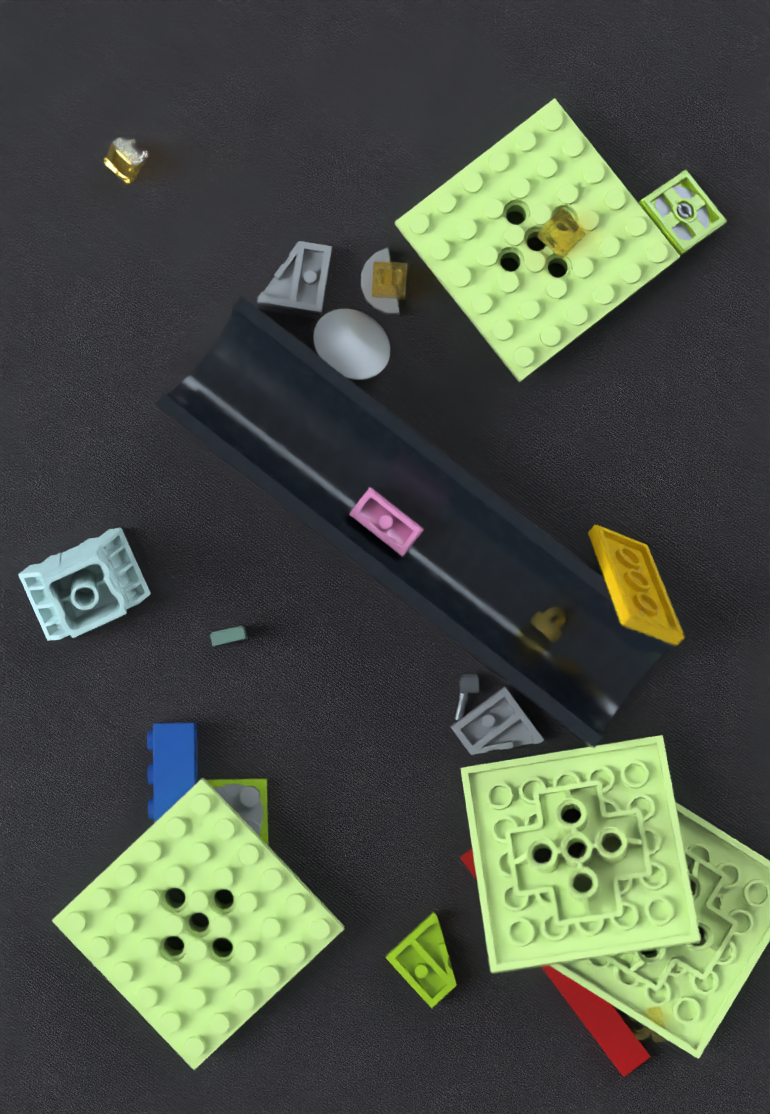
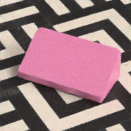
M372 487L366 491L349 513L350 516L402 557L425 530L420 524Z

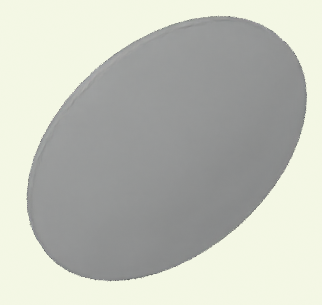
M354 309L330 311L318 321L314 329L313 343L317 355L347 379L366 380L375 377L382 372L389 361L390 343L384 329L376 320L363 312Z

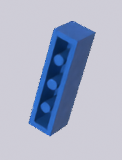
M197 722L154 723L153 730H148L147 748L148 751H153V764H148L147 778L148 785H153L154 798L148 799V818L154 819V823L198 782Z

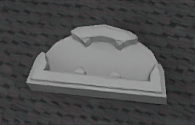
M386 248L376 252L366 261L361 272V290L365 300L374 309L386 315H400L389 251Z

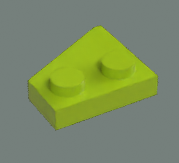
M433 911L386 955V959L431 1008L457 986L437 914Z

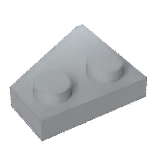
M298 241L290 252L288 259L274 274V278L267 288L258 296V304L322 314L332 246Z
M506 687L500 689L450 726L471 755L532 743L538 744L544 741Z

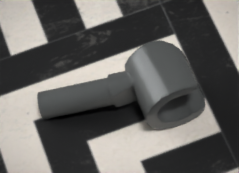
M465 674L460 678V695L455 720H460L464 717L468 693H479V678L477 674Z

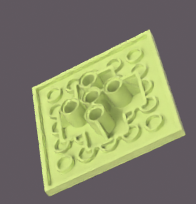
M555 98L395 221L396 227L519 383L681 257ZM511 211H517L523 215L524 221L519 225H514L507 220L506 215ZM557 217H565L569 220L571 228L559 230L555 227L553 220ZM532 237H538L543 240L545 248L540 251L531 250L527 245V240ZM511 257L517 261L519 268L513 272H508L502 268L500 262L504 258ZM552 263L561 264L565 269V275L557 278L553 277L548 271V266Z
M663 735L598 745L595 748L586 747L461 768L492 974L698 943L701 941ZM569 809H576L581 813V818L574 824L565 823L562 820L564 812ZM615 837L619 839L622 843L621 848L615 853L606 852L602 848V844L607 838ZM574 843H582L587 847V852L581 858H572L568 854L569 847ZM547 848L551 850L552 858L548 863L539 864L534 861V854L538 849ZM580 877H587L592 880L593 886L589 892L579 893L573 888L574 882Z
M204 778L199 780L52 920L193 1070L206 1060L344 930V925ZM171 888L181 889L185 894V900L179 903L172 901L168 891ZM222 889L229 890L233 894L234 901L229 904L221 903L216 897V892ZM195 913H203L209 919V924L205 927L196 926L191 916ZM171 936L181 938L184 942V948L181 950L170 948L167 938ZM222 937L227 938L231 941L233 948L225 952L220 951L215 945V940Z
M675 802L689 880L692 886L691 891L697 924L703 930L701 941L696 944L658 948L649 955H644L639 951L550 966L699 1059L770 941V861ZM615 837L607 838L602 844V848L608 853H615L622 846L621 841ZM585 845L577 858H581L586 854L587 847ZM580 877L574 882L573 888L576 892L587 893L591 890L593 882L590 878Z

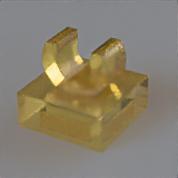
M119 137L111 143L104 163L129 185L137 179L149 153L144 151L142 154H139L134 150L137 142L135 139L125 141L122 137Z
M374 261L372 297L405 299L407 263Z
M661 1007L646 1008L649 1020L666 1030ZM629 1016L631 1022L637 1021L636 1019ZM644 1026L641 1031L633 1032L637 1040L646 1039L651 1034L654 1043L667 1041L666 1038L647 1026Z

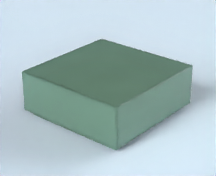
M244 626L215 631L210 634L212 646L248 639L246 627Z

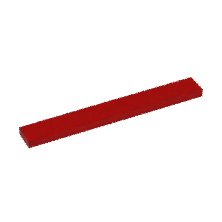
M471 847L460 856V859L477 880L473 849ZM550 965L541 966L623 1077L651 1057L612 1004Z

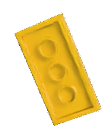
M594 525L588 532L621 624L678 645L684 638V635L648 545L599 525Z

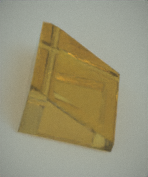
M560 208L539 231L537 237L563 260L585 236V232L567 211Z

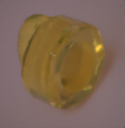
M551 607L544 614L538 611L531 618V623L549 640L556 642L563 635L559 629L566 621V614L559 607ZM557 615V620L552 623L550 619Z

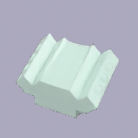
M122 528L109 529L100 537L89 538L72 549L51 555L42 563L30 565L18 574L47 641L60 640L69 635L74 638L127 614L128 608L139 604L151 594Z

